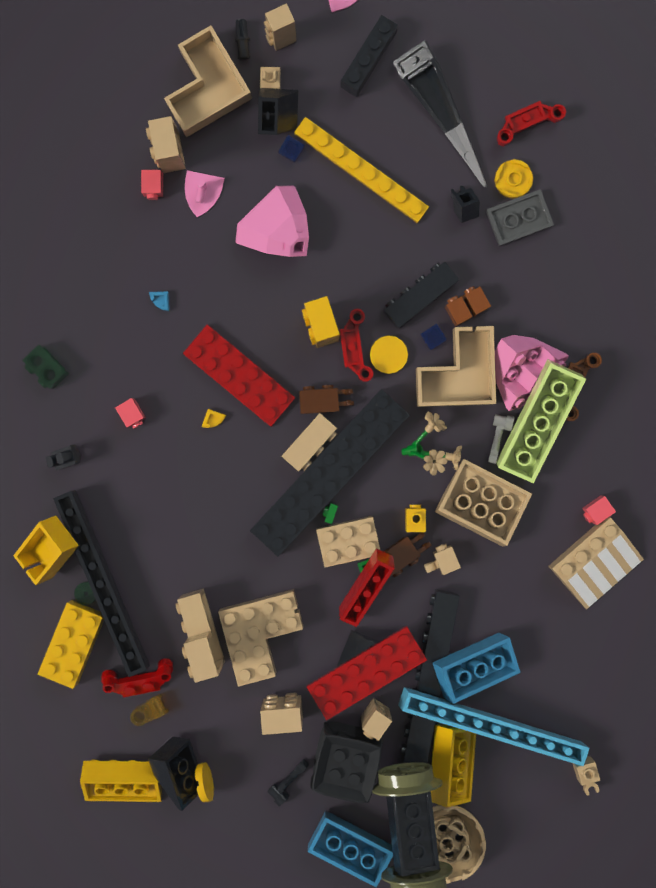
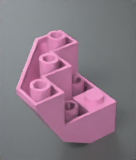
M274 187L237 224L235 242L266 254L288 257L307 256L309 242L307 214L296 187Z
M518 335L502 338L495 349V379L507 410L520 409L525 405L547 359L565 367V362L569 355L535 338Z

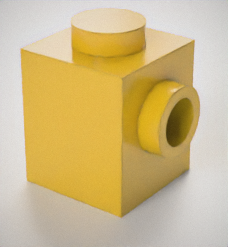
M410 504V508H405L406 532H426V509L421 508V504Z

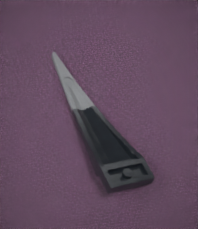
M424 40L393 61V64L401 79L445 133L482 186L487 187L438 59L435 57L428 42Z

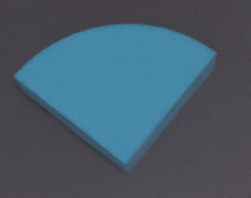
M168 291L149 292L150 299L155 306L161 310L170 311Z

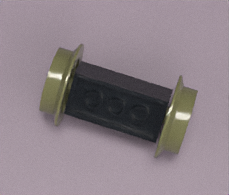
M400 763L379 769L377 773L378 783L375 784L372 793L386 796L394 860V865L381 873L382 880L390 883L391 888H447L446 877L453 872V867L446 862L439 861L431 791L441 787L443 784L442 780L434 777L433 766L428 763Z

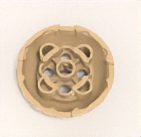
M456 805L451 807L433 806L439 861L446 862L453 867V872L446 877V884L461 879L463 881L475 873L484 859L486 840L483 829L475 816L462 807ZM446 825L447 828L446 830L441 831L439 830V826ZM456 834L463 835V839L460 841L456 840ZM451 851H453L454 853L450 856L445 855V853H449Z

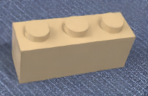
M287 3L265 13V36L270 46L273 45L277 51L296 42L295 20Z
M319 413L282 457L298 472L301 469L305 471L312 463L310 458L313 455L318 456L324 450L322 445L325 441L331 442L337 435L335 432L337 428Z
M375 698L371 700L361 715L363 734L371 740L375 738L379 741L392 723L390 709Z

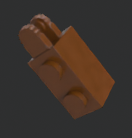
M323 385L322 389L316 390L314 386L303 387V390L299 391L301 414L339 412V406H352L354 401L351 400L339 402L338 394L350 395L353 393V389L338 390V388H334V385Z
M423 532L417 534L412 539H409L406 535L383 551L394 558L395 569L389 577L393 576L395 578L403 572L402 568L407 565L411 567L419 561L418 557L421 556L420 554L432 546L429 541L418 549L414 547L413 544L425 536Z

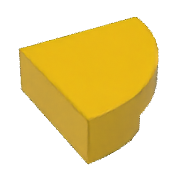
M208 409L201 427H216L224 421L227 415Z

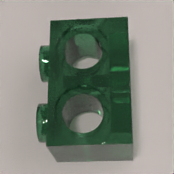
M40 344L22 360L26 364L24 366L25 369L32 375L35 373L39 378L37 381L45 389L47 387L54 389L69 374L55 357ZM40 356L42 359L41 365L36 366L34 364V360L36 357ZM50 370L55 372L53 380H49L47 377Z

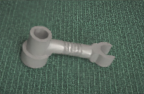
M495 414L493 426H496L488 462L496 464L503 430L512 431L514 416Z

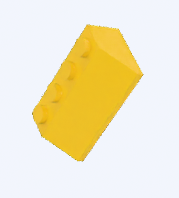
M446 724L435 725L432 751L434 777L441 779L443 784L438 789L431 791L432 803L451 807L471 802L476 733Z
M95 759L83 761L80 784L85 801L161 802L162 786L154 776L149 761H99Z

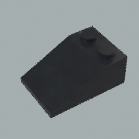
M172 737L150 756L148 760L158 782L176 807L183 811L198 796L197 786H199V782L195 780V769L198 762L190 739Z

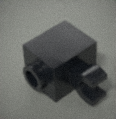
M460 186V192L458 193L451 189V198L454 200V212L461 223L479 217L480 200L472 188L465 189L464 186Z

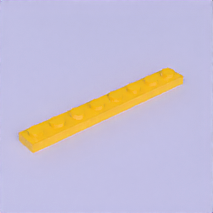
M305 117L295 130L294 134L416 223L420 221L428 210V205Z

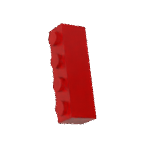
M377 548L375 549L339 606L341 621L355 627L359 625L395 569L392 555Z

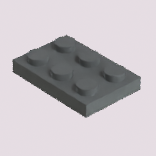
M541 189L486 209L499 246L554 226Z

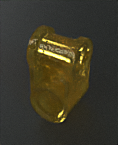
M161 694L148 699L134 708L130 716L131 722L134 725L142 726L169 712L161 700ZM141 711L144 713L145 718L140 720L135 716V713Z

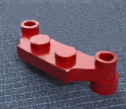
M538 101L505 116L506 122L497 135V143L500 146H506L512 141L513 135L546 120L553 123L561 121L566 115L565 107L561 104L551 107Z
M354 309L351 311L350 319L344 329H339L345 368L349 367L358 375L361 381L368 382L373 377V370L364 365L359 334V325L363 323L365 314L361 309ZM354 315H359L361 319L356 321L353 317ZM363 371H367L369 373V376L367 378H364L362 376Z
M164 658L158 662V670L155 672L117 679L115 671L105 670L101 676L103 691L105 693L114 692L120 694L123 698L159 691L161 686L171 679L173 662L170 659Z

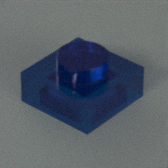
M288 135L278 153L295 163L305 145Z
M437 324L420 334L430 351L447 340Z

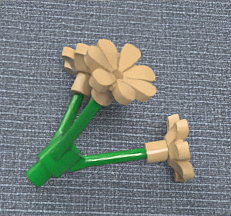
M428 411L425 415V419L428 421L425 431L412 445L402 448V455L417 456L424 459L427 463L424 464L423 468L426 471L430 470L432 475H436L437 470L443 473L445 468L442 464H447V460L452 461L455 470H457L459 467L458 462L461 460L462 446H458L454 453L446 452V454L444 451L437 452L432 449L428 452L422 449L420 442L428 433H431L434 429L437 432L447 429L444 421L438 420L440 416L437 413L432 415Z

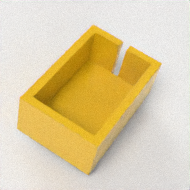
M53 516L40 521L13 556L23 569L39 562L41 563L26 571L33 583L38 585L52 579L79 545L58 517Z

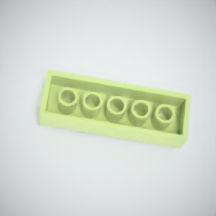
M547 359L496 461L498 468L534 483L586 381L582 374Z

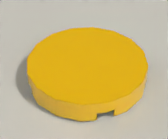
M516 159L501 164L495 174L496 188L500 194L507 198L515 199L525 195L533 184V173L528 164Z
M394 336L379 338L375 341L370 351L372 365L375 369L385 374H392L401 370L408 358L407 347L402 340Z
M204 762L198 764L195 769V780L199 782L197 792L202 802H211L214 797L213 777L209 765Z

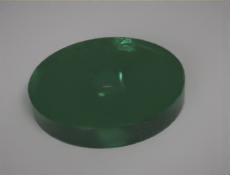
M83 582L76 587L74 596L80 604L89 605L96 600L89 582Z

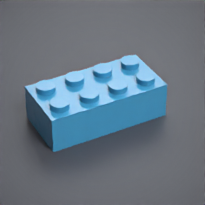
M501 633L494 634L433 662L443 697L453 704L521 673L510 637Z
M326 810L308 843L309 853L376 888L381 880V873L388 867L393 857L391 844Z

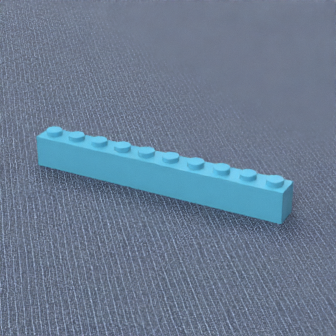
M406 687L403 689L398 704L404 712L580 766H584L589 747L581 741L465 705L453 704L448 700Z

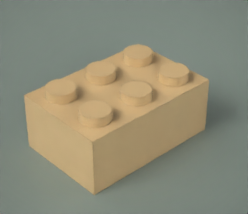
M172 117L149 120V127L146 128L148 140L153 145V147H150V153L157 167L161 168L163 173L186 169L179 131Z
M373 516L316 528L324 567L370 558L376 548L380 550Z
M288 693L286 697H278V695L273 694L263 698L260 710L262 735L302 732L303 710L301 695L297 696V693Z

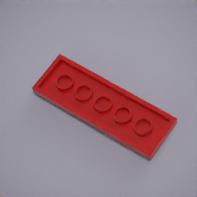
M209 325L203 328L183 352L187 358L270 427L273 426L295 399L292 394Z
M405 626L308 684L307 689L325 719L328 720L427 661L410 630Z

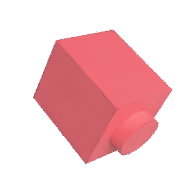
M141 170V193L148 200H157L158 197H163V173L161 170Z
M130 398L115 407L127 428L133 427L135 429L143 424L142 420L146 419L134 398Z
M602 495L582 508L585 512L583 516L588 523L592 522L595 525L600 524L616 512L608 499Z

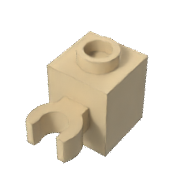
M261 67L260 88L280 89V67Z
M446 544L436 547V551L433 552L435 560L424 564L427 573L439 568L442 575L461 568L452 546H447Z
M586 757L584 766L573 763L577 780L583 786L586 795H589L588 789L592 786L599 793V787L595 782L601 780L596 763L592 757Z

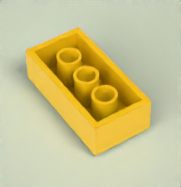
M325 296L304 303L305 309H302L306 327L310 326L308 333L312 345L316 344L317 348L338 342L340 334L328 297Z
M74 600L67 602L37 675L74 689L80 681L103 625L104 618L102 613Z

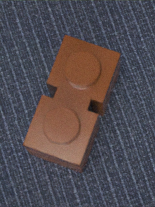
M472 286L464 291V296L458 298L456 295L447 300L448 304L445 306V309L455 327L491 307L481 287L475 289Z

